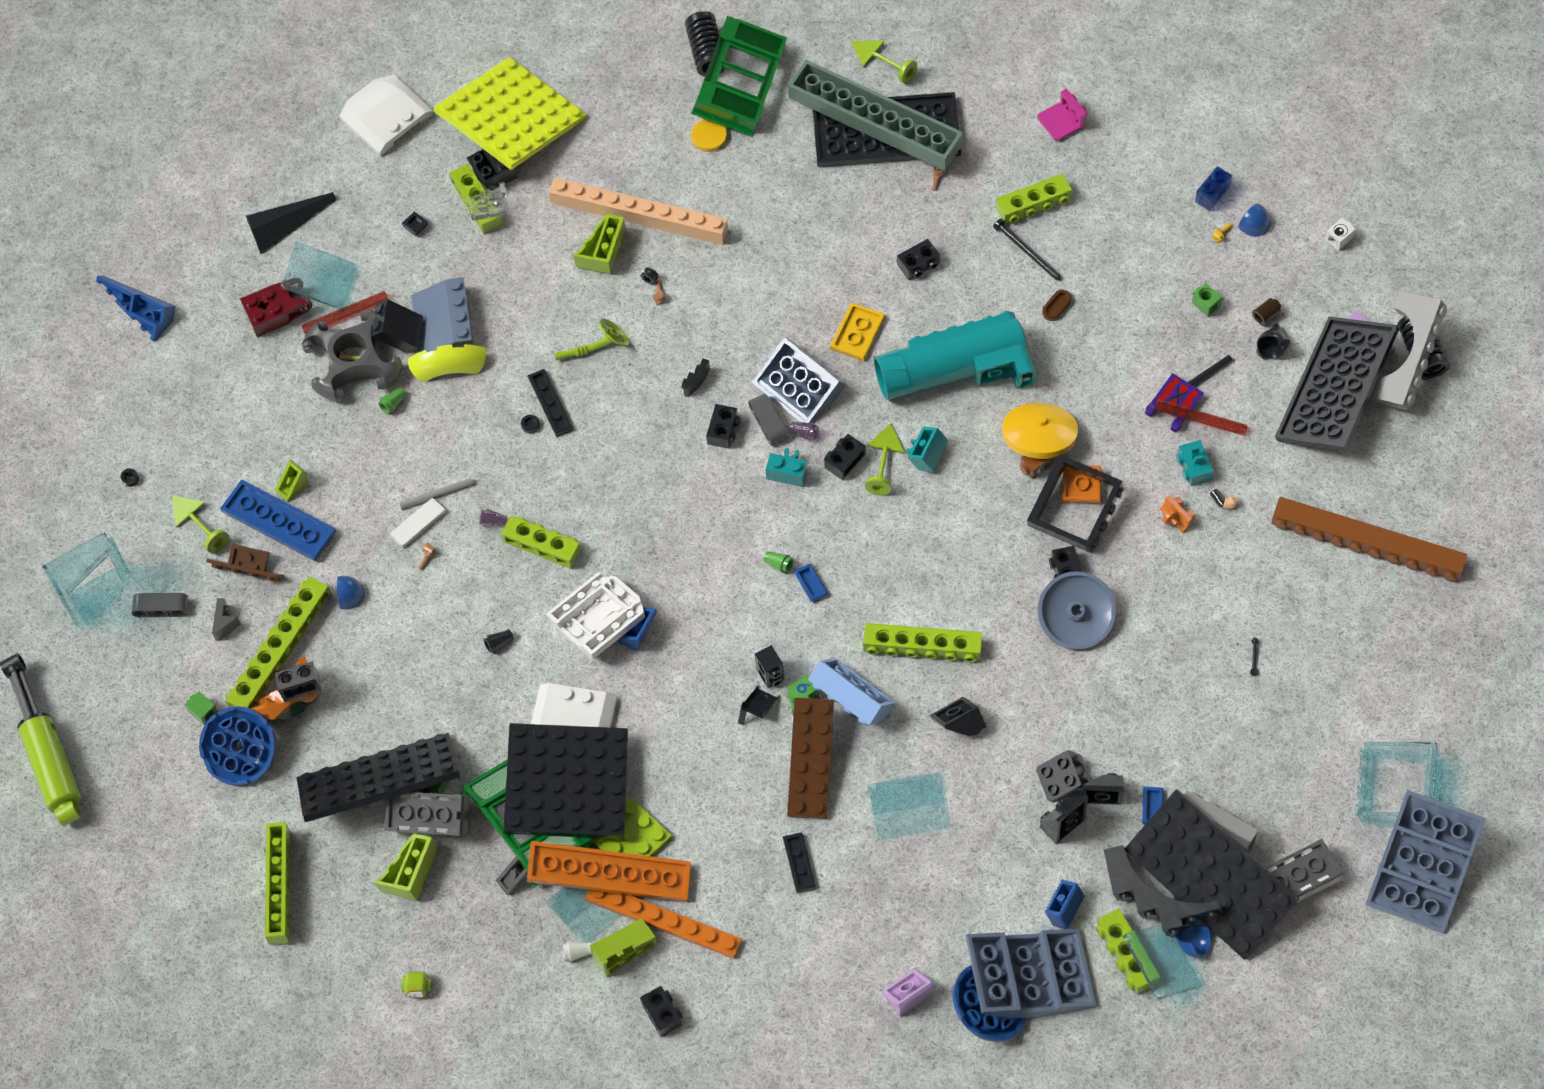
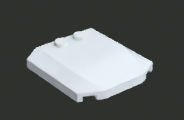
M393 74L374 79L348 99L340 114V120L381 157L394 146V141L416 124H423L434 115V111Z
M596 573L546 613V616L554 627L587 657L594 659L643 620L645 613L640 597L615 576L604 577L601 573Z
M552 683L540 685L531 724L611 727L617 697L602 691Z

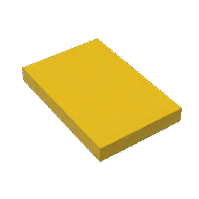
M851 302L830 345V350L864 362L886 314Z

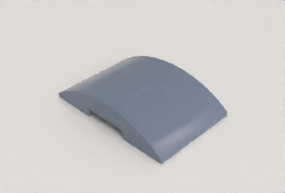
M1407 790L1366 905L1444 933L1486 818Z
M1079 929L1042 930L1038 934L1005 935V932L965 935L982 1014L1005 1018H1031L1080 1011L1096 1006Z

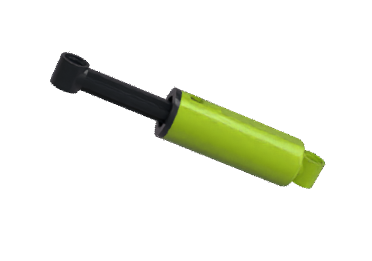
M16 653L2 660L0 667L4 675L11 681L24 719L18 723L17 729L47 809L55 813L57 820L62 826H66L82 817L78 807L81 795L52 717L48 713H39L24 673L27 670L25 661L19 653Z

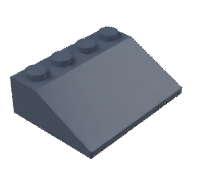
M463 277L444 280L411 295L413 311L423 316L418 352L426 350L428 353L437 350L438 346L452 345V348L464 347V344L474 345L467 291Z
M785 337L752 381L756 387L766 393V395L806 427L838 397L847 385L794 341Z

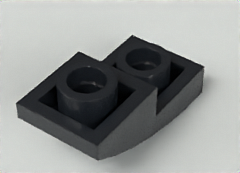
M702 358L700 365L697 364L695 368V373L689 372L687 378L683 379L681 388L684 390L685 397L693 394L706 379L710 371L709 360Z

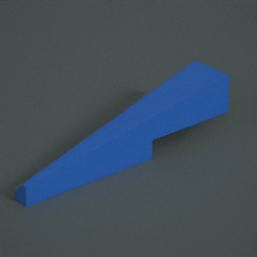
M97 276L96 282L102 283L107 288L105 292L108 295L113 294L117 298L115 302L132 320L136 319L141 324L140 329L142 331L147 330L151 334L150 339L152 341H156L173 322L175 305L106 276Z

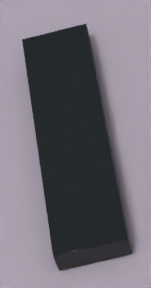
M545 369L527 375L555 437L573 431V427Z

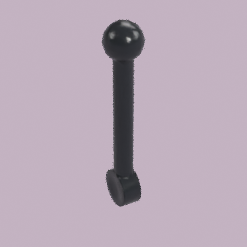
M1255 637L1251 640L1253 644V657L1250 674L1252 676L1258 674L1256 656L1259 640Z

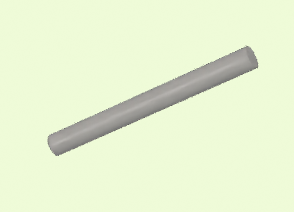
M471 478L402 501L399 503L401 510L423 503L431 498L434 499L473 485Z

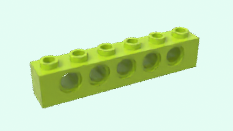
M865 623L863 652L871 655L886 653L889 656H897L899 654L910 658L925 656L927 659H936L938 657L945 658L948 661L963 659L966 662L980 661L982 632ZM881 639H887L888 641L885 642V643H882V642H880L879 640H881ZM905 640L907 643L900 644L899 641ZM919 642H926L927 644L924 645V646H921V645H919L918 643H919ZM944 643L946 646L939 647L938 644ZM964 645L966 648L959 649L957 646Z
M286 822L266 823L265 938L269 945L289 944L290 829Z

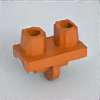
M1169 495L1165 498V502L1160 508L1165 515L1163 522L1165 524L1172 523L1183 533L1194 521L1196 514L1192 510L1185 511L1182 508L1184 503L1180 497L1172 498Z

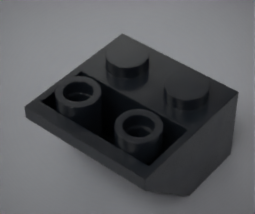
M484 149L466 157L483 185L503 186L518 178L515 168L510 170Z

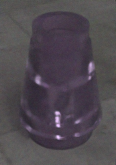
M792 422L789 431L811 441L816 440L819 427L815 423Z
M490 509L481 510L479 524L484 525L483 527H505L508 516Z

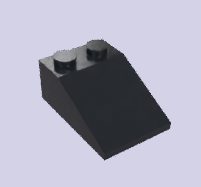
M1073 795L1065 800L1061 799L1055 805L1054 810L1051 812L1047 811L1040 818V828L1055 844L1059 843L1086 820L1088 797L1086 795Z

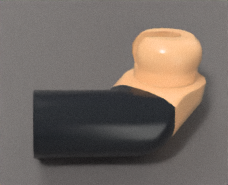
M1218 489L1210 492L1213 500L1221 508L1232 509L1238 503L1236 496L1223 497Z

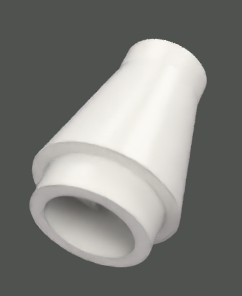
M567 941L566 944H562L563 959L570 962L591 955L589 946L591 942Z

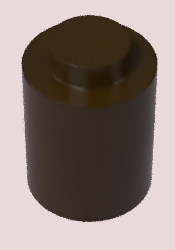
M1269 298L1252 311V316L1261 326H1264L1281 313V304L1277 299Z

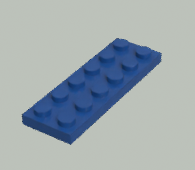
M242 479L220 508L222 513L313 561L317 560L336 533L335 528Z

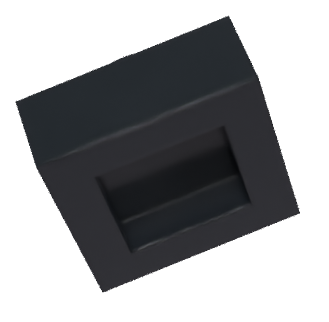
M414 211L402 222V225L414 236H417L428 226V221Z

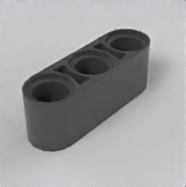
M766 393L748 401L750 410L771 446L788 438L787 431Z
M137 593L133 595L131 614L138 618L184 617L187 615L188 595L184 593Z

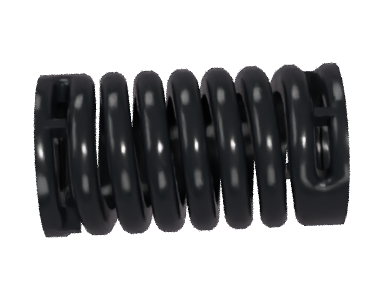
M699 11L687 17L685 27L697 73L705 76L720 34L715 15L708 11ZM722 67V68H721V71H720V74H721L723 71H725L726 68Z
M1404 316L1398 321L1397 325L1410 355L1414 343V329L1410 319ZM1436 335L1434 341V349L1429 354L1428 366L1423 371L1422 380L1439 377L1446 373L1451 366L1449 361H1447L1448 358L1438 335Z

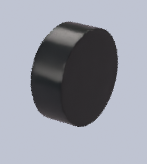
M526 415L521 420V428L525 433H535L540 427L539 419L535 415Z

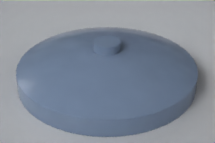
M1068 572L1057 576L1044 588L1038 601L1037 614L1043 632L1051 641L1063 648L1081 650L1095 646L1109 634L1116 617V605L1110 589L1099 578L1085 572Z

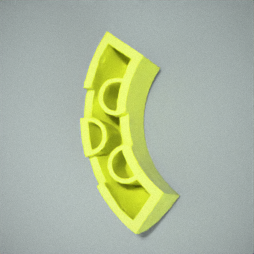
M464 344V347L452 348V345L438 346L435 351L427 353L424 350L408 359V365L412 374L422 382L451 373L477 375L484 366L486 348Z

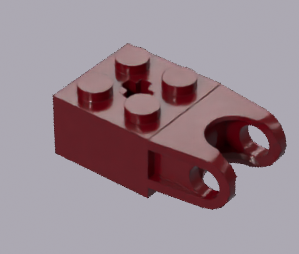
M295 278L276 283L240 298L256 337L290 324L292 320L305 314L312 308L313 303L309 298H292L303 288V282L300 279Z

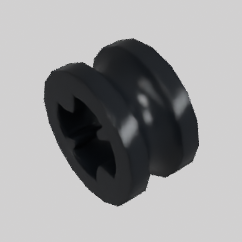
M646 267L640 277L644 282L654 285L655 280L659 278V274L652 268Z
M127 468L122 471L120 478L125 486L132 487L138 483L139 477L134 469ZM127 476H133V479H132V480H131V479H128V480H127L126 477H127Z

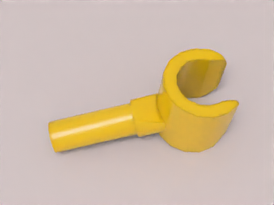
M1229 223L1221 229H1215L1212 235L1216 243L1222 241L1225 238L1223 233L1230 229L1233 224Z

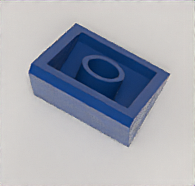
M643 607L645 618L620 637L617 642L637 651L656 617V609Z

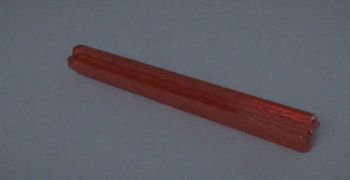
M382 291L302 324V330L306 335L316 322L326 321L327 326L375 307L378 303L388 299L385 291Z
M1158 400L1155 406L1157 411L1237 434L1245 435L1247 432V424L1163 400Z

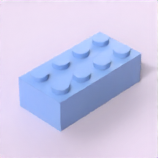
M836 658L820 660L808 679L813 683L812 686L815 689L825 692L829 699H833L835 703H840L846 712L856 715L858 720L867 726L884 722L896 703Z

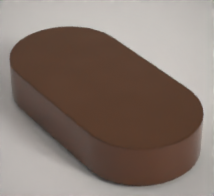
M1058 290L1054 293L1042 309V315L1046 320L1055 321L1059 319L1071 304L1072 296L1070 292Z

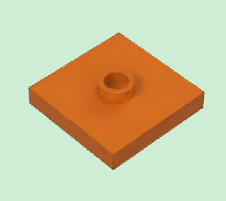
M1087 465L1091 468L1101 471V466ZM1065 466L1063 471L1062 503L1100 504L1101 481Z

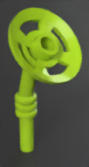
M601 319L599 326L604 333L603 339L587 346L583 344V346H575L574 349L554 353L555 360L572 356L579 357V355L583 356V354L587 355V353L613 342L626 347L629 344V339L625 332L615 323L608 319Z

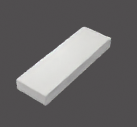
M431 498L392 531L390 536L402 548H405L446 511L435 499Z

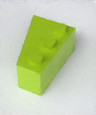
M606 214L593 230V234L584 241L582 248L573 255L575 267L611 274L626 230L624 217Z
M414 833L398 852L399 855L392 864H388L384 874L375 880L374 883L378 889L387 894L417 901L439 848L433 838Z
M641 918L632 921L628 926L589 946L594 961L604 975L608 977L657 944L655 935Z

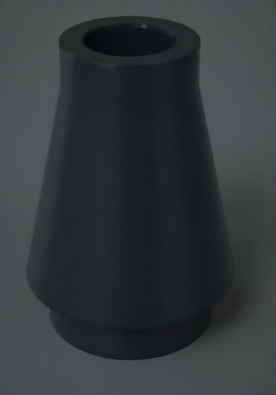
M510 629L489 634L483 641L490 653L493 651L496 653L513 640L514 637Z

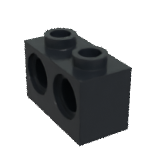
M929 239L897 255V265L908 280L920 277L923 272L935 269L940 263V254Z
M715 404L706 434L707 445L729 449L730 443H734L736 432H734L735 426H739L741 418L738 415L737 408Z
M850 434L840 438L833 451H829L824 457L825 469L843 480L866 455V445ZM840 461V462H842V463H840V464H835L834 462Z
M1074 545L1052 550L1049 565L1051 569L1055 570L1054 578L1068 572H1082ZM1060 559H1065V560H1067V562H1064V563H1063V562H1060L1059 560H1060Z
M770 645L754 654L756 670L767 688L771 686L776 687L784 680L783 663L773 646Z
M313 661L275 673L278 692L284 702L322 691L319 672Z
M659 986L640 997L641 1004L660 1037L682 1026L681 1018H683V1015L678 1007H673L671 1003L673 998L668 990L664 991L662 986ZM656 999L663 1000L660 1005L653 1004V1001ZM665 1016L673 1017L670 1022L662 1021Z

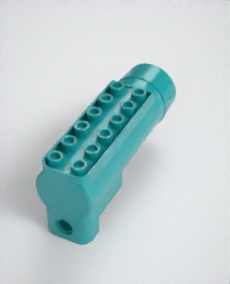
M1004 311L993 317L986 316L982 320L975 322L968 321L961 326H950L940 332L933 331L922 337L915 336L908 340V347L874 356L877 380L886 401L909 396L922 390L973 376L976 387L1012 377L1017 389L1032 385L1036 379V370L1028 351L1023 328L1015 313L1010 311Z

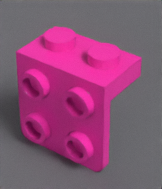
M1067 88L1061 91L1059 103L1037 115L1039 122L1055 141H1059L1086 126L1087 111L1084 106H1080L1076 96L1070 93Z

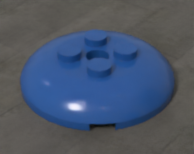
M242 706L228 707L211 716L204 725L199 740L200 756L203 758L207 771L217 780L229 785L248 784L263 776L272 764L276 749L275 736L268 721L257 711ZM239 740L243 747L241 750H238L236 746Z
M972 965L965 968L957 976L952 992L953 1005L958 1018L972 1034L986 1041L1003 1042L1014 1037L1022 1029L1026 1018H1005L982 1014Z

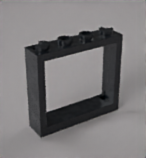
M1059 454L1027 519V525L1091 553L1092 549H1095L1100 542L1098 537L1101 531L1104 532L1107 528L1108 521L1106 520L1108 516H1112L1116 509L1115 502L1117 498L1120 499L1124 491L1123 481ZM1065 466L1113 486L1087 540L1039 520Z

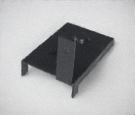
M757 685L745 702H742L738 723L744 726L747 712L763 719L777 701L779 695L777 697L758 689Z

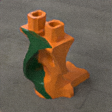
M301 657L296 665L307 663L306 657ZM275 690L259 700V706L251 709L260 713L265 719H290L304 712L311 703L319 701V694L315 692L284 702L278 690Z

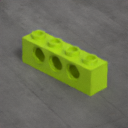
M467 163L449 172L451 183L482 233L486 234L502 226L501 218H503V214L500 208L496 209L492 195L486 193V186L479 182V177L471 169L470 165Z
M1062 173L996 198V209L1005 221V224L1015 223L1023 217H1031L1036 212L1047 211L1055 205L1067 203L1071 200L1072 189Z
M511 515L501 533L504 543L569 569H572L581 552L580 542L577 539L562 536L555 530H547L538 523L532 524L527 522L525 518L520 516L515 517ZM525 532H528V533H529L528 535H525V536H522V535H521L522 533H525ZM541 539H545V540H546V541L541 542V543L538 542V541L541 540ZM558 546H563L561 549H555Z
M1118 908L1098 918L1096 931L1099 937H1104L1107 942L1105 944L1106 949L1110 955L1115 956L1117 960L1115 963L1120 973L1124 972L1127 979L1125 981L1129 989H1134L1137 995L1157 985L1159 976L1121 910ZM1118 932L1121 934V937L1114 938L1111 933ZM1127 949L1131 954L1123 955L1121 950ZM1139 967L1141 971L1139 973H1135L1131 970V968Z

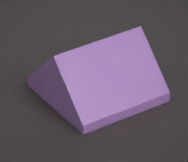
M914 969L881 992L901 1017L933 995V983Z

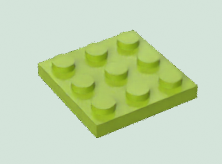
M630 796L625 804L624 839L591 838V842L599 850L653 856L672 839V835Z

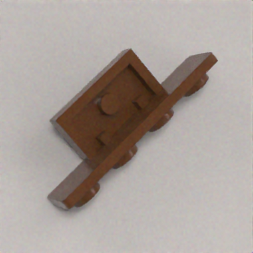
M232 544L228 562L217 559L206 560L207 563L212 564L211 567L223 569V566L229 567V571L241 573V570L247 571L248 576L259 577L260 574L266 576V580L277 581V578H283L284 574L266 571L270 552Z

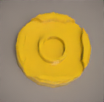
M705 119L701 120L692 128V143L701 151H716L726 143V128Z

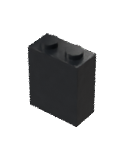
M389 299L378 303L374 309L375 317L372 324L371 337L404 353L418 349L423 316Z

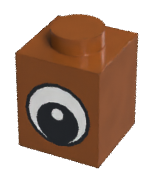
M1022 456L1020 469L1024 475H1029L1033 479L1050 467L1051 458L1036 459Z

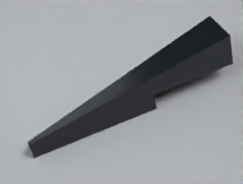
M331 192L246 215L260 254L264 253L271 245L278 243L286 234L289 235L303 225L315 213L322 211L330 202L336 201L334 193Z

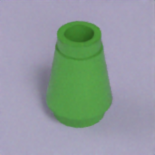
M398 388L381 397L378 405L384 413L388 414L397 408L404 397H406V394L401 388Z
M769 551L764 555V562L782 573H788L793 566V558L790 555Z

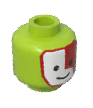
M409 971L406 976L402 977L401 990L409 998H424L427 995V991L432 989V979H428V975L424 971Z

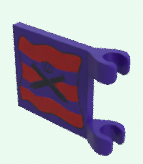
M1172 373L1146 407L1145 414L1151 417L1157 407H1160L1176 417L1170 428L1171 431L1176 433L1204 395V392Z

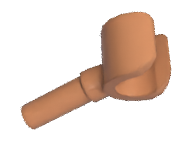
M935 166L933 167L934 182L932 191H936L938 181L943 177L944 170L936 171Z
M660 281L655 282L657 293L653 294V299L656 305L665 302Z
M426 543L422 548L425 556L418 567L420 570L424 568L427 560L436 553V550L430 543Z

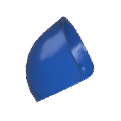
M1257 203L1244 214L1238 227L1249 236H1262L1270 228L1269 214L1262 205Z
M338 576L337 597L340 609L357 607L365 596L363 586L353 577Z
M1206 925L1186 927L1187 932H1183L1180 936L1176 937L1182 951L1190 957L1204 958L1210 950L1211 932Z

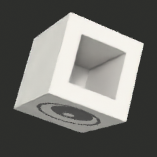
M1341 218L1327 230L1325 240L1339 251L1354 238L1356 228H1354L1351 222Z

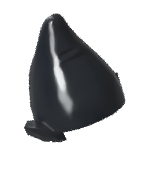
M1279 324L1273 325L1270 330H1266L1258 337L1256 353L1260 358L1278 359L1285 354L1290 340L1286 339Z

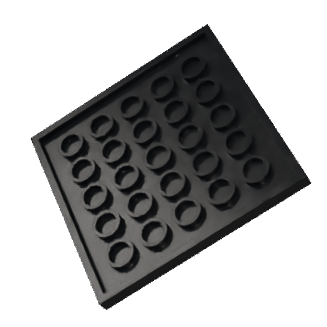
M509 723L503 834L624 839L628 728Z

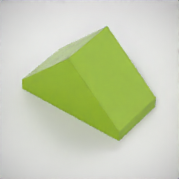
M289 460L275 491L286 501L291 500L309 483L305 471L294 461Z

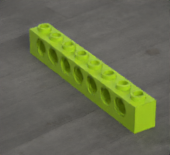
M310 576L300 584L298 593L290 599L288 608L280 614L278 623L270 629L268 638L264 643L260 644L258 653L254 659H250L247 669L238 677L237 684L233 690L228 692L225 700L228 707L242 706L253 708L257 706L258 701L261 700L275 679V673L281 670L330 596L331 592L328 585ZM302 613L300 616L295 617V614ZM291 628L289 632H284L286 629ZM276 644H281L279 647L273 648ZM270 659V662L263 663L265 660ZM260 675L259 678L253 679L254 676ZM250 691L247 695H242L243 692Z

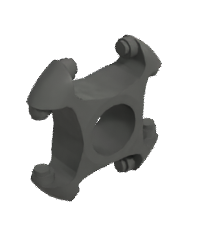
M367 309L362 311L360 316L363 323L353 327L326 332L328 330L326 321L316 322L308 330L302 342L304 352L311 353L319 346L325 350L329 359L328 375L323 379L315 377L311 380L312 389L320 396L330 401H340L344 398L343 390H340L339 387L368 378H379L376 381L378 389L388 390L399 377L403 368L400 358L395 357L386 363L382 362L375 352V338L371 337L372 324L375 317L373 310ZM350 347H359L365 350L364 355L355 361L345 362L338 359L340 351Z

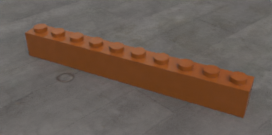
M1279 497L1271 524L1279 529L1286 528L1298 535L1305 534L1312 536L1313 539L1318 541L1325 540L1331 542L1334 546L1348 547L1353 552H1364L1370 557H1380L1392 564H1403L1412 570L1419 569L1425 571L1428 575L1444 577L1447 581L1459 582L1467 557L1466 553L1284 497Z

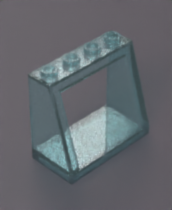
M105 532L42 566L77 628L84 625L130 580L127 575L130 571L112 536L108 538ZM108 556L110 557L115 568L75 589Z
M1364 742V748L1360 750L1362 767H1359L1358 776L1361 779L1360 786H1357L1359 804L1355 806V814L1359 817L1361 823L1394 827L1399 813L1371 812L1375 758L1427 764L1424 796L1440 801L1443 757L1437 742Z

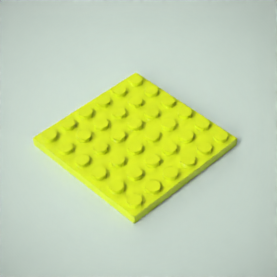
M510 57L434 106L435 113L510 170L586 119V113Z

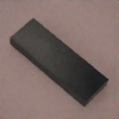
M802 832L782 836L796 894L816 889Z

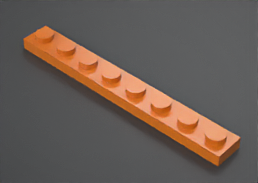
M588 890L585 897L586 902L632 920L642 918L646 925L733 959L742 942V939L631 895Z

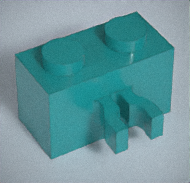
M923 426L917 439H911L910 443L913 447L906 449V452L909 454L907 458L918 470L933 472L949 440L938 428Z
M1201 440L1180 445L1176 459L1178 464L1183 466L1184 470H1182L1185 481L1188 480L1190 486L1211 481L1214 471Z
M786 447L784 456L770 453L765 469L766 479L803 487L808 468L806 460L798 459L799 450H795V454L792 457H789V448Z

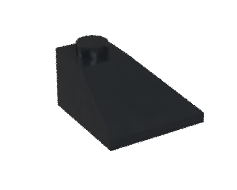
M961 697L930 714L931 719L946 730L963 735L974 736L986 728L979 708L965 697Z
M1116 773L1101 775L1083 785L1082 795L1088 797V804L1121 805L1124 790L1123 775Z

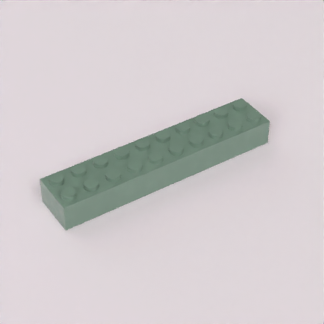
M805 60L788 84V97L941 170L945 171L963 145V132L811 61Z

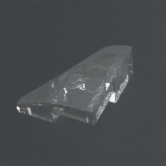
M504 182L499 183L500 187L493 191L486 189L481 194L469 198V211L472 221L508 215Z

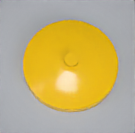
M1028 403L1012 409L1005 416L1002 423V437L1005 443L1018 454L1030 458L1048 459L1058 457L1059 454L1063 455L1073 448L1078 438V425L1075 418L1061 407L1048 403Z

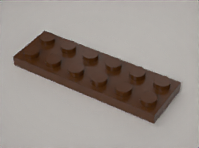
M794 698L787 817L827 819L834 716L833 699Z

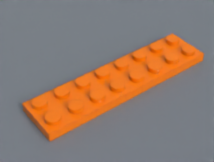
M531 841L527 882L687 902L691 862Z

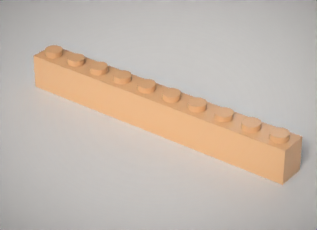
M555 177L549 190L551 204L601 216L606 214L624 217L625 222L723 245L728 232V221L726 218Z

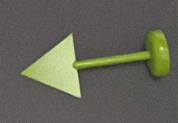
M884 40L850 41L863 67L872 56H875L899 69L898 79L900 82L907 84L915 76L918 67L916 61L908 59L900 65L876 52L884 43Z
M891 423L867 444L869 447L883 449L878 476H871L865 482V489L873 495L884 496L891 492V482L883 477L888 450L904 453Z
M172 495L176 527L190 517L208 535L204 546L209 553H218L227 546L230 537L226 531L218 529L211 533L193 514L205 504L204 501Z

